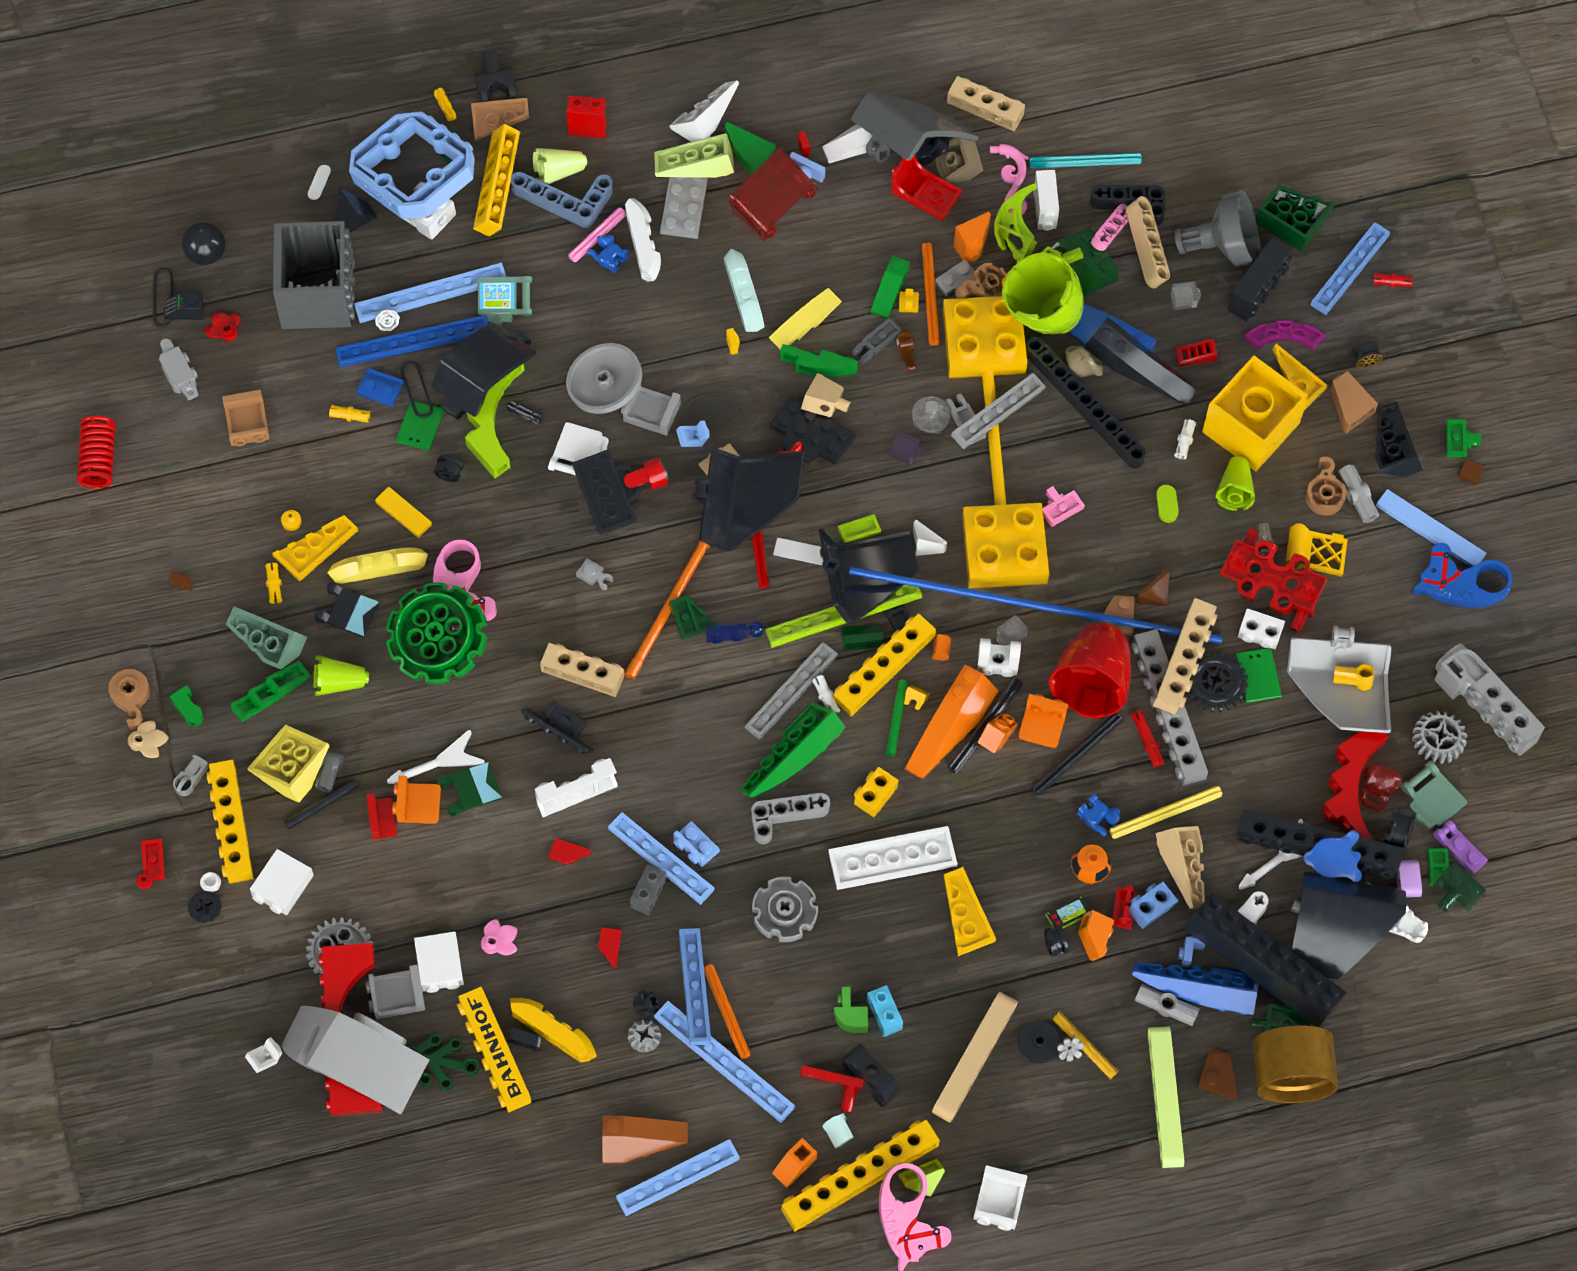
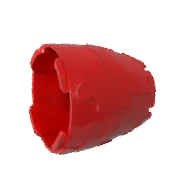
M1105 622L1098 625L1090 624L1079 632L1065 647L1053 672L1050 674L1048 685L1054 698L1064 701L1068 704L1069 709L1086 718L1099 719L1120 711L1127 701L1131 682V653L1128 639L1123 636V632L1114 625Z

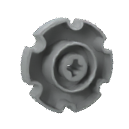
M791 877L771 879L768 881V888L763 889L760 887L754 896L752 912L758 914L754 917V923L758 930L768 938L776 935L779 938V942L799 940L802 938V931H811L816 923L818 906L812 904L816 901V896L812 889L801 880L798 883H793Z

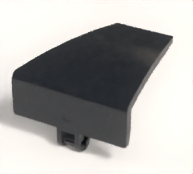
M717 448L711 449L708 477L695 478L696 490L692 497L693 500L704 504L699 541L720 550L731 551L776 520L799 499L805 453L797 451L759 456H736Z
M823 528L819 530L822 545L820 556L823 559V569L828 575L833 605L846 623L852 624L904 586V584L850 575V566L910 578L919 571L912 535L909 531L861 541L835 543L827 531Z
M1304 872L1302 897L1291 951L1305 960L1314 969L1321 972L1325 977L1339 980L1404 916L1407 907L1406 891L1365 883V876H1362L1359 881L1355 882L1344 876L1343 878H1329L1321 874Z

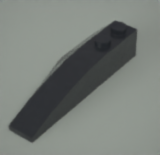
M1109 317L1106 318L1084 346L1085 349L1114 372L1184 405L1198 391L1197 388Z

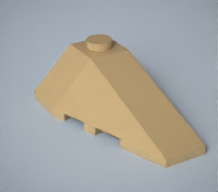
M1178 827L1156 833L1160 854L1190 909L1199 908L1205 901L1204 883L1200 872L1204 871V865L1200 863V853H1203V844L1199 827Z

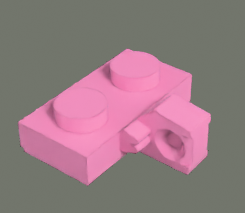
M1052 486L1046 490L1045 495L1049 501H1047L1048 505L1042 509L1043 516L1050 526L1053 527L1084 509L1085 505L1074 490L1064 496L1062 493L1059 495Z

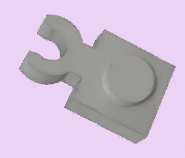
M588 558L576 572V577L591 586L597 582L602 590L608 589L603 581L613 582V577L610 574H602L604 572L603 567Z

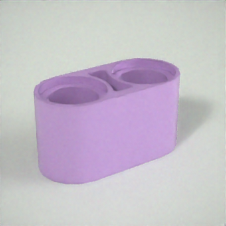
M1417 859L1402 860L1397 886L1398 889L1406 891V898L1421 897L1422 895L1420 867Z

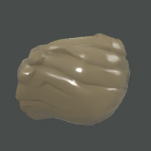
M1069 346L1066 348V364L1077 377L1102 376L1104 368L1102 362L1085 349L1084 346Z

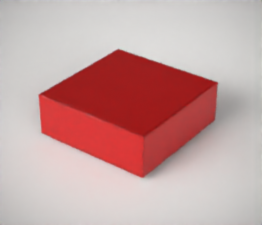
M805 131L799 132L798 145L803 157H809L810 145Z

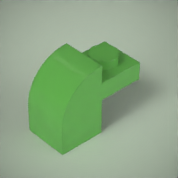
M842 987L841 994L837 995L838 1007H834V1019L837 1025L846 1032L868 1033V1007H851L850 987Z

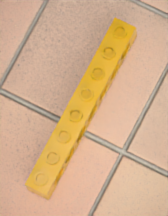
M916 1121L910 1125V1129L906 1132L900 1131L891 1137L892 1140L889 1142L877 1144L873 1148L874 1151L869 1154L866 1152L862 1153L852 1164L846 1163L837 1169L838 1172L835 1174L823 1176L819 1180L820 1183L812 1186V1184L802 1189V1193L794 1197L792 1195L783 1201L784 1204H782L781 1211L794 1232L880 1182L887 1171L893 1166L905 1163L910 1164L937 1148L940 1140L928 1121ZM916 1138L919 1144L911 1145L908 1143V1140ZM892 1149H899L901 1154L893 1156L890 1151ZM879 1159L883 1162V1165L876 1167L872 1164V1161ZM862 1170L865 1172V1176L861 1178L856 1177L854 1172ZM838 1181H845L847 1186L839 1188L836 1186V1183ZM825 1191L829 1194V1197L821 1199L818 1197V1193ZM802 1202H808L811 1207L808 1210H803L799 1205Z

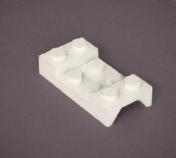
M611 759L596 761L594 765H591L592 774H583L575 781L562 783L558 788H556L554 781L538 785L535 788V796L542 817L618 787L614 774L617 772Z

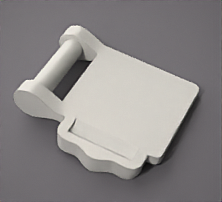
M568 422L565 423L555 452L549 462L548 470L554 471L556 469L575 475L572 466L560 463L558 459L561 458L575 462L607 450L608 438L602 436L600 431Z

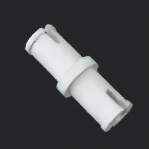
M1184 420L1182 432L1178 435L1177 440L1179 442L1174 454L1178 459L1187 458L1196 422L1193 420Z
M824 675L817 676L812 682L819 693V700L823 702L826 708L839 713L840 708L833 697V690H830Z

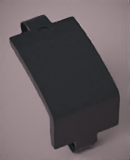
M492 322L456 345L440 360L432 383V388L445 397L442 409L456 420L462 418L465 412L473 417L478 416L488 390L510 372L535 356L536 350L529 346V344L531 345V339L516 329L508 332Z

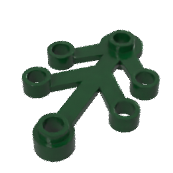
M432 1034L428 1040L417 1047L412 1045L406 1046L429 1059L428 1065L439 1080L440 1088L446 1092L452 1089L453 1084L452 1080L446 1077L441 1067L464 1071L467 1076H475L480 1070L479 1062L474 1058H468L464 1062L443 1058L452 1051L458 1052L462 1049V1042L459 1038L451 1039L447 1045L431 1055L422 1053L431 1047L438 1048L441 1046L442 1039L438 1034ZM438 1038L439 1042L434 1044L432 1040ZM454 1042L460 1044L457 1048L452 1047ZM469 1066L475 1067V1070L472 1072L467 1069ZM423 1071L419 1079L420 1085L422 1087H429L432 1084L431 1076L425 1073V1071ZM427 1077L429 1078V1082L423 1083L422 1079ZM446 1081L450 1083L448 1087L442 1086Z

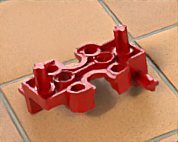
M1249 528L1243 542L1235 540L1220 574L1236 582L1240 596L1250 602L1254 600L1257 591L1261 587L1268 586L1272 588L1274 597L1271 600L1270 607L1273 608L1274 612L1282 615H1288L1294 609L1297 610L1290 628L1296 632H1301L1307 617H1314L1316 604L1328 579L1311 571L1309 560L1300 554L1294 553L1288 565L1284 567L1277 566L1273 558L1278 546L1264 540L1259 541L1254 546L1260 532ZM1262 549L1269 550L1266 556L1259 555V552ZM1253 564L1261 566V571L1258 574L1250 572V567ZM1298 564H1304L1306 566V568L1303 571H1297L1295 569V567ZM1295 579L1298 585L1294 589H1289L1286 586L1287 581ZM1246 584L1253 586L1252 590L1248 592L1242 589ZM1286 599L1289 601V604L1286 607H1281L1279 602Z

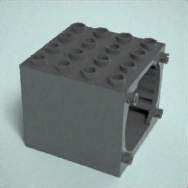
M344 221L274 223L273 294L282 329L351 327V320H355V310L353 308V303H355V293L353 291V286H355V276L353 274L355 259L353 257V248H351L349 229L345 228ZM313 265H326L339 269L336 270L339 286H333V281L330 280L326 287L324 284H320V287H301V285H297L294 288L290 278H294V274H298L301 269Z

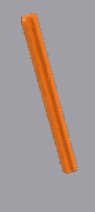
M923 243L922 258L929 345L937 346L939 345V328L933 250L931 243Z

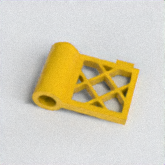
M1294 524L1289 530L1285 565L1289 564L1294 553L1306 557L1309 561L1310 557L1315 554L1321 563L1318 565L1310 563L1311 570L1342 577L1348 539H1344V535L1322 534L1309 531L1304 524ZM1312 539H1320L1324 545L1317 549L1312 543ZM1330 544H1342L1341 551L1335 553ZM1325 547L1332 555L1326 560L1319 552ZM1335 559L1339 564V569L1331 568L1327 562ZM1298 564L1295 569L1306 568L1304 564Z

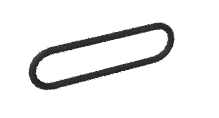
M162 268L155 272L153 285V322L158 327H166L172 321V319H169L166 324H158L156 322V279L159 272L166 271L170 274V298L173 295L172 272Z
M406 363L401 367L400 371L414 413L421 418L429 417L433 412V406L420 369L415 363ZM408 365L416 367L430 406V412L426 415H420L416 410L403 372L404 368Z

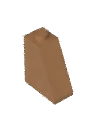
M1348 371L1343 375L1338 374L1334 377L1330 392L1343 431L1348 433L1376 412L1378 403Z

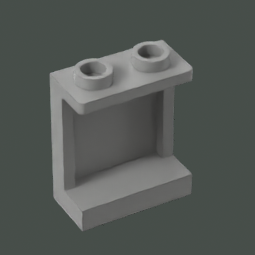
M640 384L634 397L622 406L623 421L667 436L680 407L681 394L673 392L670 397L643 388Z
M418 965L409 966L410 970L381 976L373 977V974H368L369 981H365L367 994L371 993L372 1000L368 1001L370 1013H374L376 1019L426 1010Z

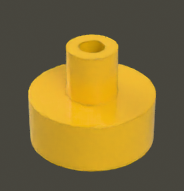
M288 510L281 517L282 526L288 531H295L301 526V516L295 510Z

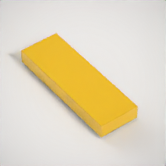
M390 487L375 499V502L418 538L432 525L429 519Z

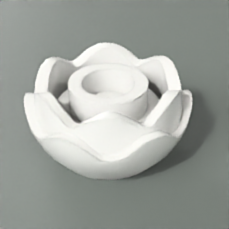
M384 309L377 314L375 322L376 326L381 330L392 331L398 326L400 318L394 310Z

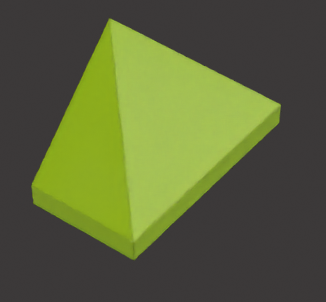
M938 1159L917 1166L924 1172L927 1178L928 1187L926 1195L931 1197L945 1172ZM908 1170L898 1174L906 1188L917 1192L920 1191V1180L914 1171Z

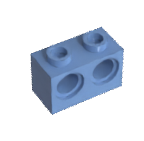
M1164 882L1159 885L1154 883L1146 889L1147 893L1141 897L1139 894L1130 901L1132 905L1129 907L1128 912L1142 929L1172 909L1178 902ZM1155 895L1161 896L1163 902L1158 901ZM1140 906L1145 907L1148 913L1142 912Z

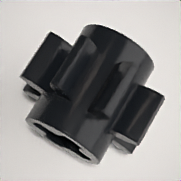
M647 990L638 992V996L634 997L633 1007L640 1016L645 1014L646 1017L654 1015V1011L658 1010L659 999L653 992L648 993Z

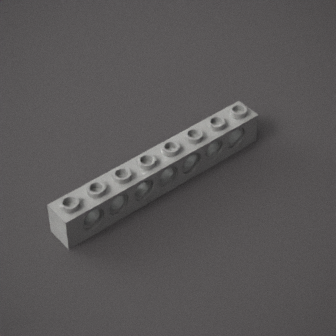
M1157 629L1134 635L1133 642L1131 643L1132 652L1138 658V669L1140 672H1143L1145 677L1143 678L1145 689L1149 690L1151 694L1150 703L1152 708L1155 707L1153 704L1158 693L1157 688L1160 687L1169 664ZM1145 652H1151L1153 656H1147ZM1155 669L1158 670L1160 673L1153 674L1151 670ZM1171 688L1172 691L1178 692L1175 688ZM1185 706L1183 709L1179 708L1176 714L1155 707L1157 723L1159 726L1162 725L1164 731L1162 732L1165 744L1168 743L1170 748V760L1174 761L1176 765L1175 773L1177 779H1181L1183 786L1206 780L1208 770ZM1170 723H1176L1179 725V727L1174 728L1170 725ZM1183 741L1186 745L1180 746L1176 742ZM1183 759H1189L1192 763L1186 764L1183 762Z

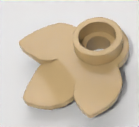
M146 721L138 726L137 731L129 735L128 745L132 750L140 751L145 757L157 758L159 757L157 747L165 744L169 737L163 731L155 730L156 723L154 721Z

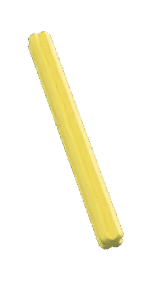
M1219 786L1212 787L1111 827L1109 830L1110 835L1113 839L1119 838L1220 798L1222 791Z

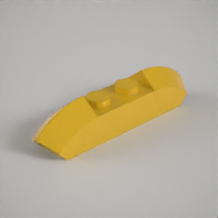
M510 998L513 1018L579 1062H587L597 1057L591 1041L580 1029L577 1028L572 1032V1028L564 1022L560 1024L554 1020L555 1017L550 1012H543L544 1005L526 998Z

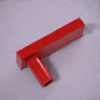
M802 1065L800 1073L802 1077L844 1086L845 1091L840 1111L853 1112L857 1091H862L863 1079Z

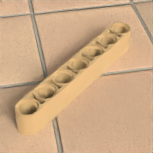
M1002 992L997 994L932 1110L934 1115L949 1123L952 1122L1018 1004L1017 1000Z

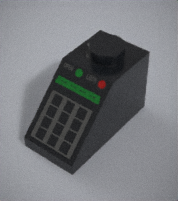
M183 291L165 300L164 319L203 320V292Z

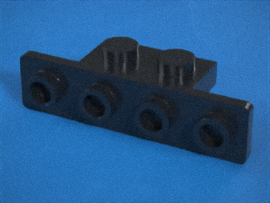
M555 701L551 702L543 717L528 708H522L521 713L525 715L524 718L531 723H539L542 725L541 729L551 734L553 732L557 734L558 739L563 743L568 744L570 742L579 753L593 752L594 749L578 739L587 724V721Z

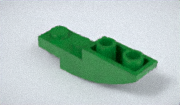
M783 344L780 349V360L796 364L795 372L805 375L816 376L819 373L824 377H841L856 374L858 371V361L849 356L838 355L834 351L821 350L818 356L812 351H803L793 345Z

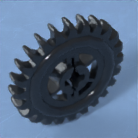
M1209 651V656L1203 653L1202 658H1198L1196 661L1199 667L1195 676L1191 675L1190 680L1193 683L1189 692L1185 691V695L1192 694L1190 702L1197 699L1196 707L1203 703L1204 711L1208 706L1211 707L1212 713L1215 707H1218L1221 713L1223 706L1229 711L1230 703L1237 707V700L1243 701L1241 694H1247L1245 688H1248L1249 684L1246 682L1248 676L1244 674L1246 669L1239 668L1241 662L1235 663V657L1229 659L1228 653H1225L1223 656H1221L1220 651H1217L1216 655ZM1209 669H1216V671H1209ZM1220 671L1218 681L1212 690L1213 683L1216 682L1218 672ZM1204 672L1207 674V680H1201ZM1223 672H1226L1229 677H1225ZM1230 682V686L1226 690L1224 684Z

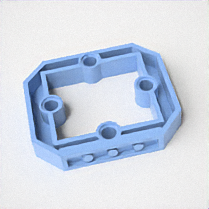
M422 111L394 115L351 150L349 172L354 184L400 218L425 217L433 213L473 180L475 158L470 143L462 141L456 133L448 131L445 125L437 123L431 115L427 116ZM416 133L433 145L436 153L445 154L453 161L443 169L433 168L429 170L426 174L427 182L408 197L395 187L390 174L382 173L378 175L371 169L384 158L395 159L401 153L400 145Z

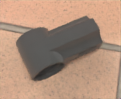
M326 752L314 785L316 789L326 793L332 792L337 773L341 771L343 765V754Z

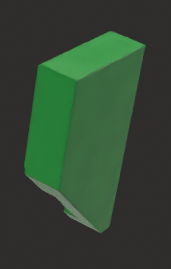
M1427 848L1429 886H1433L1448 871V848Z

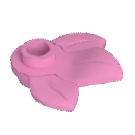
M497 919L491 920L485 926V936L481 940V947L484 952L488 954L498 952L502 955H511L517 951V947L512 943L517 935L516 927L511 925L500 926Z

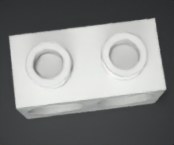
M1247 609L1238 637L1242 638L1245 642H1254L1266 649L1272 648L1276 650L1285 621ZM1251 625L1254 626L1256 629L1250 630L1247 626ZM1266 632H1272L1275 636H1269Z

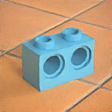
M887 985L868 992L867 1002L882 1036L885 1037L902 1030L903 1020Z

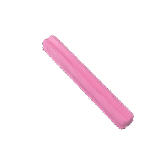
M621 207L617 208L569 253L570 260L577 262L587 253L588 249H591L598 242L597 236L606 235L626 216V212Z

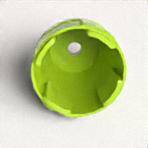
M1048 252L1029 255L1020 260L1005 277L1002 298L1012 316L1023 325L1043 334H1064L1074 329L1079 323L1083 312V292L1080 281L1072 267L1060 256Z

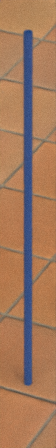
M851 566L849 571L850 575L1152 631L1157 629L1159 633L1179 636L1182 630L1181 628ZM1211 634L1208 642L1222 644L1223 636Z

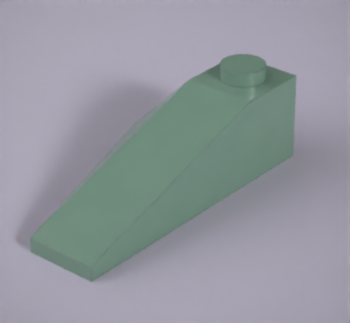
M233 606L226 623L264 663L278 669H283L300 656L307 639L304 635Z

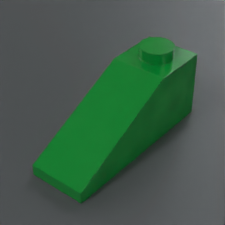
M892 256L870 313L885 319L889 318L909 275V261Z

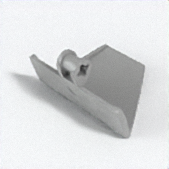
M1337 625L1333 626L1331 640L1291 638L1287 673L1310 702L1340 730L1391 732L1388 692L1390 644L1354 642L1355 628H1338ZM1362 664H1367L1374 669L1373 686L1370 690L1362 691L1356 688L1355 685L1333 683L1335 666L1357 668Z

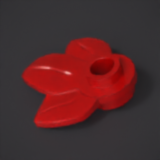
M216 312L212 316L213 324L206 327L204 332L210 338L221 337L225 341H233L238 335L237 327L241 323V317L238 313L228 316L224 312Z

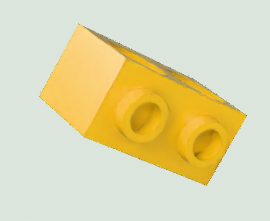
M880 767L875 772L871 771L866 778L867 782L863 787L859 786L854 793V805L873 818L898 788V779ZM883 781L885 782V785L878 786L876 782ZM871 796L874 800L866 801L864 797Z

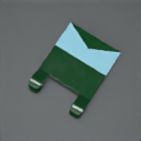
M489 762L453 774L441 775L437 778V784L441 788H445L453 783L460 803H453L448 806V812L451 817L463 811L502 799Z

